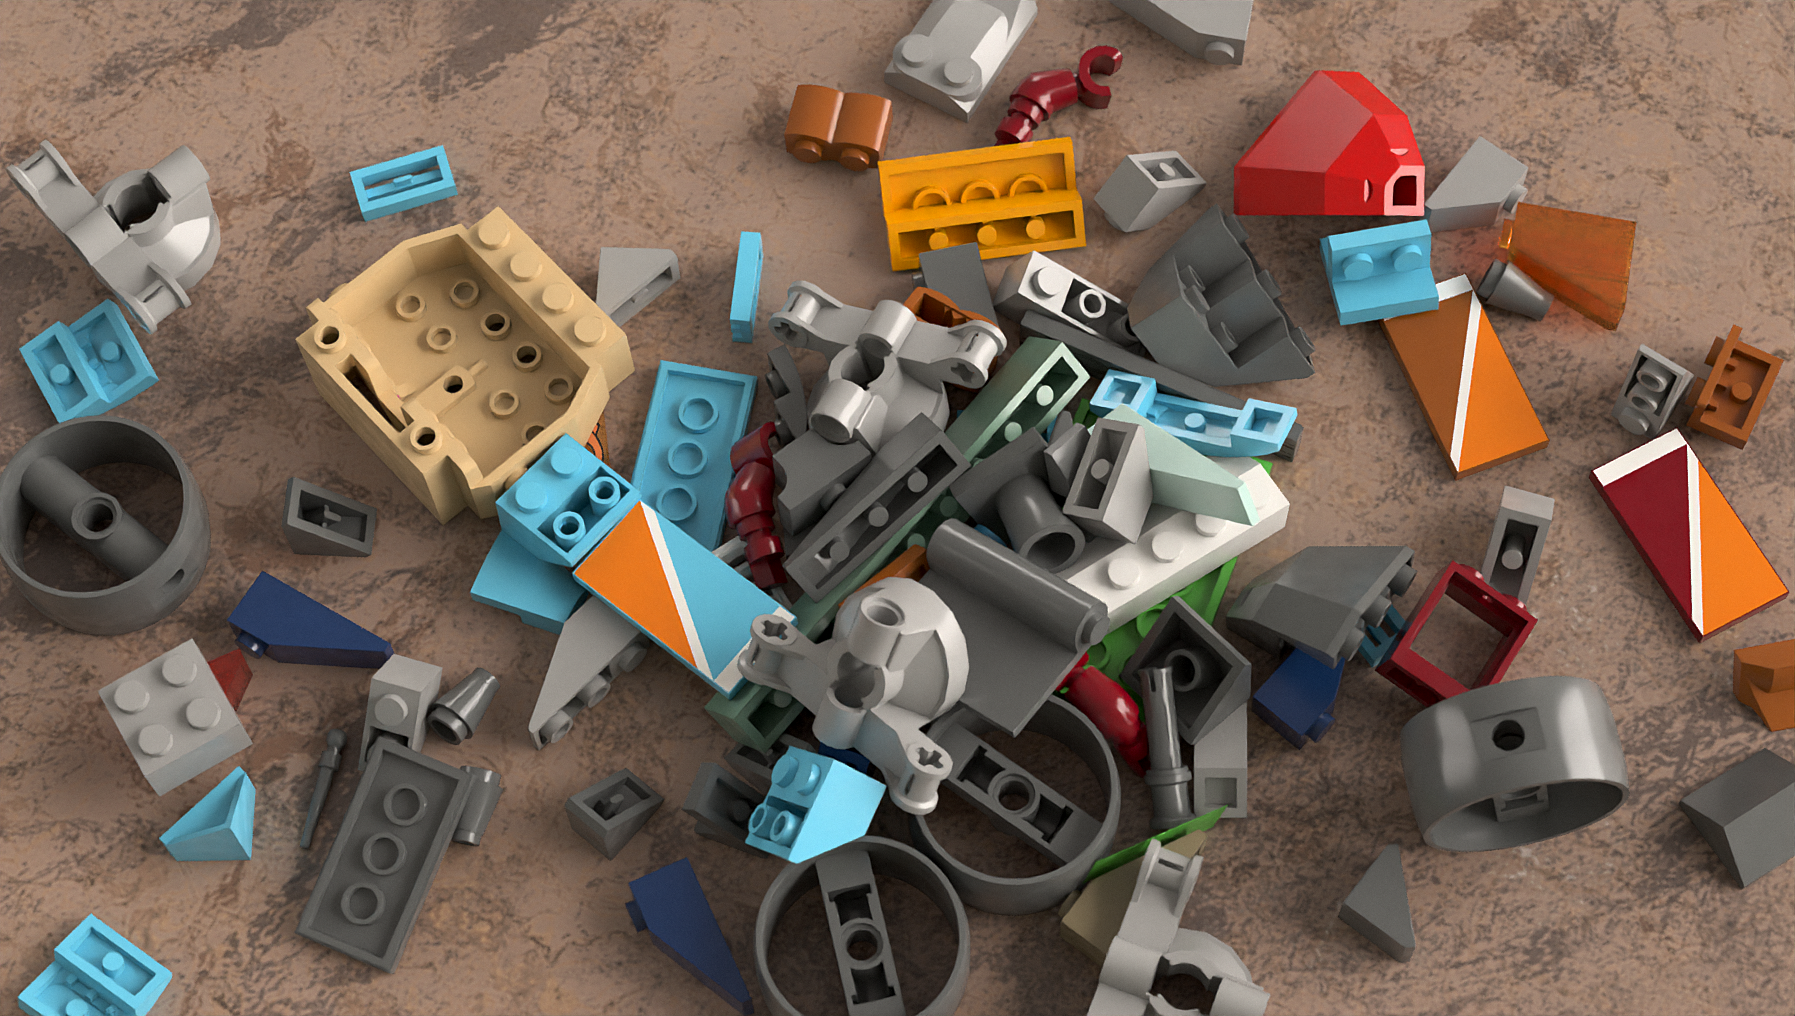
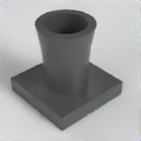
M1032 427L959 476L949 485V488L954 498L978 524L988 528L1006 545L1011 542L1014 552L1051 573L1057 574L1066 570L1077 561L1083 552L1085 537L1073 521L1062 513V507H1064L1067 498L1051 491L1043 452L1049 445L1038 431Z

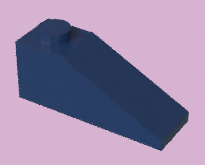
M263 570L227 619L236 636L234 643L241 650L257 659H260L265 654L278 663L380 669L395 654L389 642Z
M1296 648L1253 695L1251 711L1298 750L1309 739L1315 743L1319 742L1336 720L1331 714L1334 710L1346 659L1341 657L1333 670Z
M685 857L629 882L633 900L625 903V906L637 933L647 929L653 945L743 1016L755 1013L752 998L688 858Z

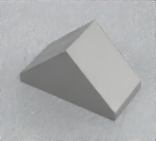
M601 247L596 305L618 327H621L680 279L677 255L671 249Z

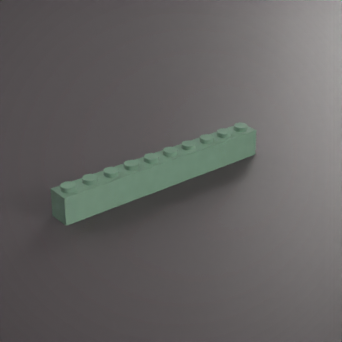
M1029 336L944 433L972 465L965 472L1032 427L1041 435L1090 378L1089 374L1062 341ZM949 486L817 604L805 592L789 610V612L797 617L798 624L795 628L815 645L832 639L836 613L840 609L838 604L914 544L927 549L932 535L944 521L954 518L965 523L970 515L954 498ZM748 680L731 701L718 691L704 708L736 742L766 753L805 706L789 693Z

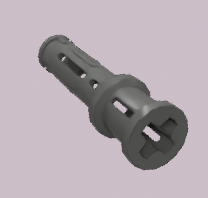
M1172 666L1138 670L1151 766L1150 769L1146 770V775H1144L1145 784L1151 788L1154 817L1149 820L1150 829H1173L1196 819V815L1190 813L1187 781L1192 778L1191 770H1188V765H1182L1171 675Z

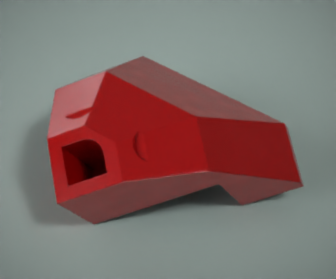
M1314 71L1234 166V214L1236 216H1424L1425 166L1407 115L1360 72Z

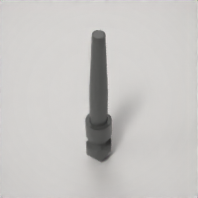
M331 729L327 734L326 743L328 748L327 751H322L318 764L320 772L300 847L303 849H309L326 802L334 772L336 773L339 770L342 756L339 753L347 743V734L343 730Z

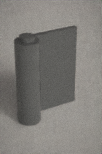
M950 518L936 529L929 541L926 556L930 569L918 583L934 591L953 612L966 641L969 671L965 691L956 703L1015 738L1090 646L1097 645L1105 637L1110 626V619L1107 616L1108 606L1105 602L957 519Z

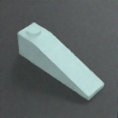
M1123 403L1103 417L1105 419L1139 424L1144 428L1154 496L1152 503L1249 526H1254L1260 521L1246 483ZM1095 424L1088 429L1090 434H1092Z

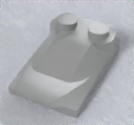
M933 0L910 35L902 38L895 45L893 60L884 72V82L968 123L1037 17L1038 8L1035 0Z

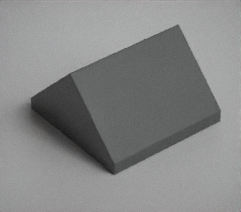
M1172 596L1119 675L1142 698L1138 670L1172 666L1171 675L1178 733L1190 745L1199 742L1250 699L1251 663L1179 596Z
M1766 748L1702 786L1678 803L1741 889H1744L1795 857V765Z

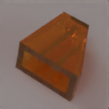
M1518 202L1513 219H1504L1501 227L1498 248L1507 249L1505 263L1508 260L1511 261L1545 291L1555 295V299L1606 330H1617L1626 305L1637 222Z

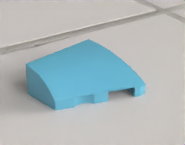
M501 530L492 545L470 591L472 600L520 615L522 623L558 635L561 634L565 621L585 603L589 594L588 590L577 583L573 575L563 565L537 559L503 530Z

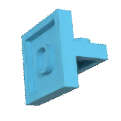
M1427 219L1320 238V254L1340 326L1439 309V295L1430 268L1431 232Z

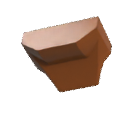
M1795 639L1734 650L1733 693L1738 701L1750 706L1771 732L1795 728Z

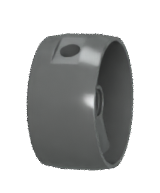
M105 415L85 416L67 420L44 430L29 440L19 449L0 476V560L28 602L57 624L79 633L98 636H112L135 632L157 623L175 611L189 597L199 583L205 571L211 548V529L206 500L184 458L163 437L149 427L126 418ZM137 463L161 470L183 485L184 504L180 524L169 545L124 511L115 497L107 493H101L77 473L104 464ZM37 511L126 582L100 591L68 592L45 586L26 575L23 556L24 543L29 524L35 512ZM112 520L110 526L105 530L93 532L95 526L101 521Z
M1542 676L1480 687L1430 706L1410 719L1400 732L1401 765L1413 815L1424 841L1429 846L1439 850L1452 852L1493 851L1553 839L1580 830L1608 817L1621 808L1629 798L1627 764L1613 712L1602 688L1597 683L1588 679L1572 676Z
M1053 695L1047 698L1022 730L1039 733L1059 741L1074 751L1088 765L1096 777L1104 796L1107 816L1103 824L976 737L985 733L1000 731V729L959 704L943 714L926 734L930 740L950 755L953 762L950 774L940 781L942 785L988 816L991 825L997 831L1006 835H1015L1060 867L1053 872L1041 876L1021 879L1000 878L977 872L958 862L938 844L929 831L923 815L908 812L909 829L915 849L931 860L943 872L962 903L977 910L1004 916H1022L1055 908L1063 904L1073 891H1081L1089 884L1090 881L1084 884L1083 882L1094 864L1108 857L1113 847L1121 806L1120 779L1115 761L1108 744L1097 727L1077 708ZM1017 794L1027 801V805L1020 810L1010 811L1000 804V800L1006 795Z
M867 835L798 864L790 862L779 873L767 891L757 915L753 935V958L762 997L771 1015L804 1016L785 1000L773 983L768 972V958L773 936L783 916L800 897L820 885L849 1016H906L873 875L878 874L901 880L924 893L936 904L949 922L958 947L956 964L944 989L917 1016H953L961 1003L969 978L970 931L961 900L943 872L926 856L903 843L892 839ZM858 942L871 943L877 949L876 954L866 961L853 959L848 955V951L853 944Z

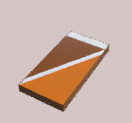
M1466 273L1435 283L1439 295V309L1377 319L1455 481L1548 447L1550 440Z

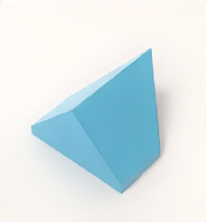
M238 766L159 838L176 861L251 860L256 789L247 774Z

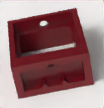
M1452 560L1435 574L1374 671L1429 708L1458 694L1500 683L1538 622V619L1527 612L1526 606L1519 599L1509 594H1501L1486 584L1484 577L1476 569L1466 564H1458ZM1443 594H1446L1503 634V637L1470 690L1409 648Z

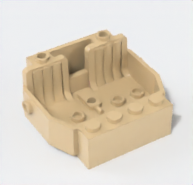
M499 206L468 230L462 224H458L402 241L351 282L336 287L324 303L317 298L305 307L313 326L295 339L319 394L442 525L446 524L467 506L480 519L498 516L495 502L565 433L585 447L610 398L609 391L635 371L626 334ZM495 323L504 324V327L498 331L489 330L490 326ZM526 355L536 356L534 361L530 363L520 362ZM357 376L375 395L393 424L390 425L349 381ZM459 384L463 386L456 393L447 392L448 388L453 385Z

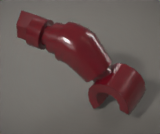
M1107 45L1095 46L1087 50L1081 57L1077 72L1072 73L1069 68L1032 72L1019 82L1009 96L1011 105L1007 110L1008 116L1001 120L994 132L995 137L998 139L994 146L1030 142L1033 137L1032 130H1036L1041 122L1047 121L1052 113L1076 104L1078 99L1089 107L1107 109L1112 96L1109 86L1096 84L1090 75L1102 73L1111 76L1121 68L1123 61L1121 52Z
M772 421L764 423L735 442L731 447L730 460L736 476L724 497V510L729 527L737 530L741 541H747L748 545L743 550L756 587L762 591L774 589L788 583L780 558L785 554L778 536H772L771 534L776 528L772 519L776 513L773 505L776 483L772 459L773 453L769 447L768 440L777 433L775 423Z
M1085 652L1055 690L1060 692L1066 687L1068 690L1064 697L1097 727L1104 739H1108L1113 743L1114 748L1136 776L1144 778L1146 770L1150 769V762L1145 757L1149 754L1146 725L1141 722L1138 716V705L1118 683L1091 665L1085 670L1083 667L1089 662V655Z

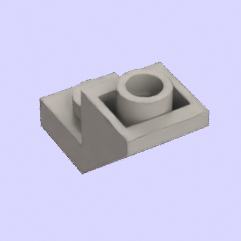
M1247 701L1199 742L1194 744V814L1196 818L1226 805L1228 806L1220 818H1247Z

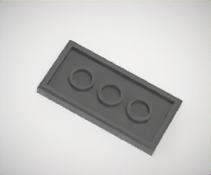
M378 736L294 933L387 973L394 974L477 780V776Z

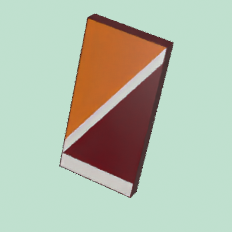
M1678 427L1591 470L1588 478L1699 644L1787 598L1790 591Z

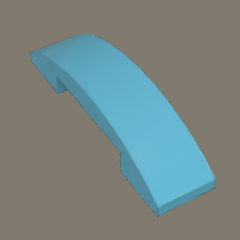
M1111 369L1107 371L1089 403L1090 411L1101 418L1123 403L1200 454L1218 457H1254L1278 452L1298 415L1297 408L1251 398L1248 399L1243 410L1161 394L1157 393L1154 378Z

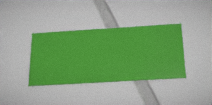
M1228 805L1152 838L1159 840L1161 847L1198 829L1202 832L1210 829L1215 825ZM1152 838L1097 861L1083 884L1144 856Z

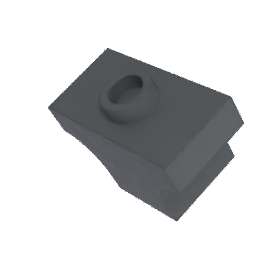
M811 428L772 455L775 483L783 490L777 497L780 524L794 537L824 516L872 460L868 449L859 440L848 445L829 443L814 428Z

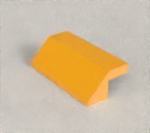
M1070 137L877 162L892 271L919 268V253L977 242L981 260L1023 255L1033 250L1036 252H1046L1086 246L1083 204L1076 185L1073 142Z

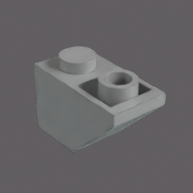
M393 654L372 677L358 770L364 771L378 736L421 753L430 729L427 718L432 713L431 705L438 699L442 667Z

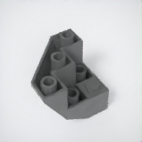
M1218 204L1209 208L1147 271L1127 307L1131 329L1159 365L1213 387L1310 377L1316 373L1310 355L1316 351L1312 341L1300 326L1295 328L1278 298L1282 294L1281 288L1267 269L1262 271L1245 240L1250 238L1240 219L1234 213L1227 217Z
M1308 546L1270 570L1253 578L1242 590L1227 613L1226 627L1279 660L1287 648L1292 651L1298 648L1334 670L1341 657L1348 661L1352 659L1365 637L1364 631L1368 625L1375 629L1380 625L1392 604L1390 600L1394 593L1400 597L1405 595L1418 572L1412 568L1415 551L1407 546Z

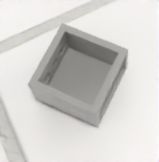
M193 638L98 690L144 777L159 797L253 744Z

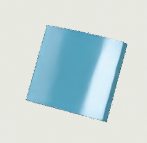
M106 299L70 326H66L60 321L56 322L19 349L59 423L79 417L101 415L130 400L159 381L118 305L109 299Z
M90 914L54 949L55 960L17 997L18 1007L30 1016H145L172 979V972Z

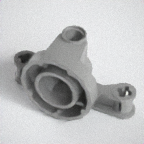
M46 139L39 143L40 150L18 166L11 164L5 168L6 173L24 197L41 212L69 243L81 260L93 270L98 281L115 294L150 335L157 331L156 324L179 307L186 309L191 305V301L184 291L195 286L212 268L221 245L219 219L206 185L210 181V176L188 147L185 145L180 146L152 168L132 170L107 182L94 196L81 184L64 158ZM147 212H155L150 219L142 223L129 225L131 229L124 231V228L134 218Z
M800 280L792 282L787 291L788 300L782 310L773 313L768 321L769 330L778 340L792 347L822 352L830 366L813 386L806 406L809 429L814 428L824 440L835 445H848L859 440L871 453L872 459L890 439L921 412L944 432L950 411L946 390L942 381L963 385L968 388L977 389L983 387L988 379L987 369L994 356L1001 355L1007 346L1004 334L994 325L982 320H971L967 323L947 328L917 321L915 315L907 307L893 300L879 301L874 311L845 305L823 292L816 285Z
M887 577L847 597L836 613L832 639L816 645L782 617L763 614L753 619L750 628L752 637L748 649L740 654L737 662L739 672L753 683L766 685L791 694L814 713L816 717L812 729L819 741L836 749L854 747L882 770L891 799L899 808L912 814L924 815L930 813L938 801L936 790L939 783L950 774L953 762L950 755L944 749L936 745L918 729L954 707L965 691L969 671L966 641L953 612L935 592L908 578Z
M1152 838L1142 862L1136 887L1119 933L1114 937L1099 977V985L1087 1016H1204L1199 1014L1200 1009L1178 1010L1167 1004L1162 995L1158 994L1157 997L1149 994L1156 980L1165 975L1168 977L1178 973L1192 975L1201 981L1207 993L1208 990L1213 993L1215 1000L1209 1016H1263L1270 994L1263 992V987L1253 984L1250 971L1233 948L1207 932L1178 928L1204 857L1195 855L1193 858L1183 856L1162 848L1160 841Z

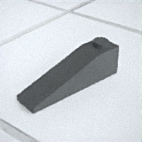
M921 412L879 450L782 566L817 604L972 465L944 432Z

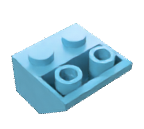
M565 433L495 503L501 530L537 559L573 567L642 498V494Z
M790 746L787 753L774 766L771 776L772 785L764 802L754 810L750 818L749 835L745 843L798 864L864 836L887 786L835 759Z

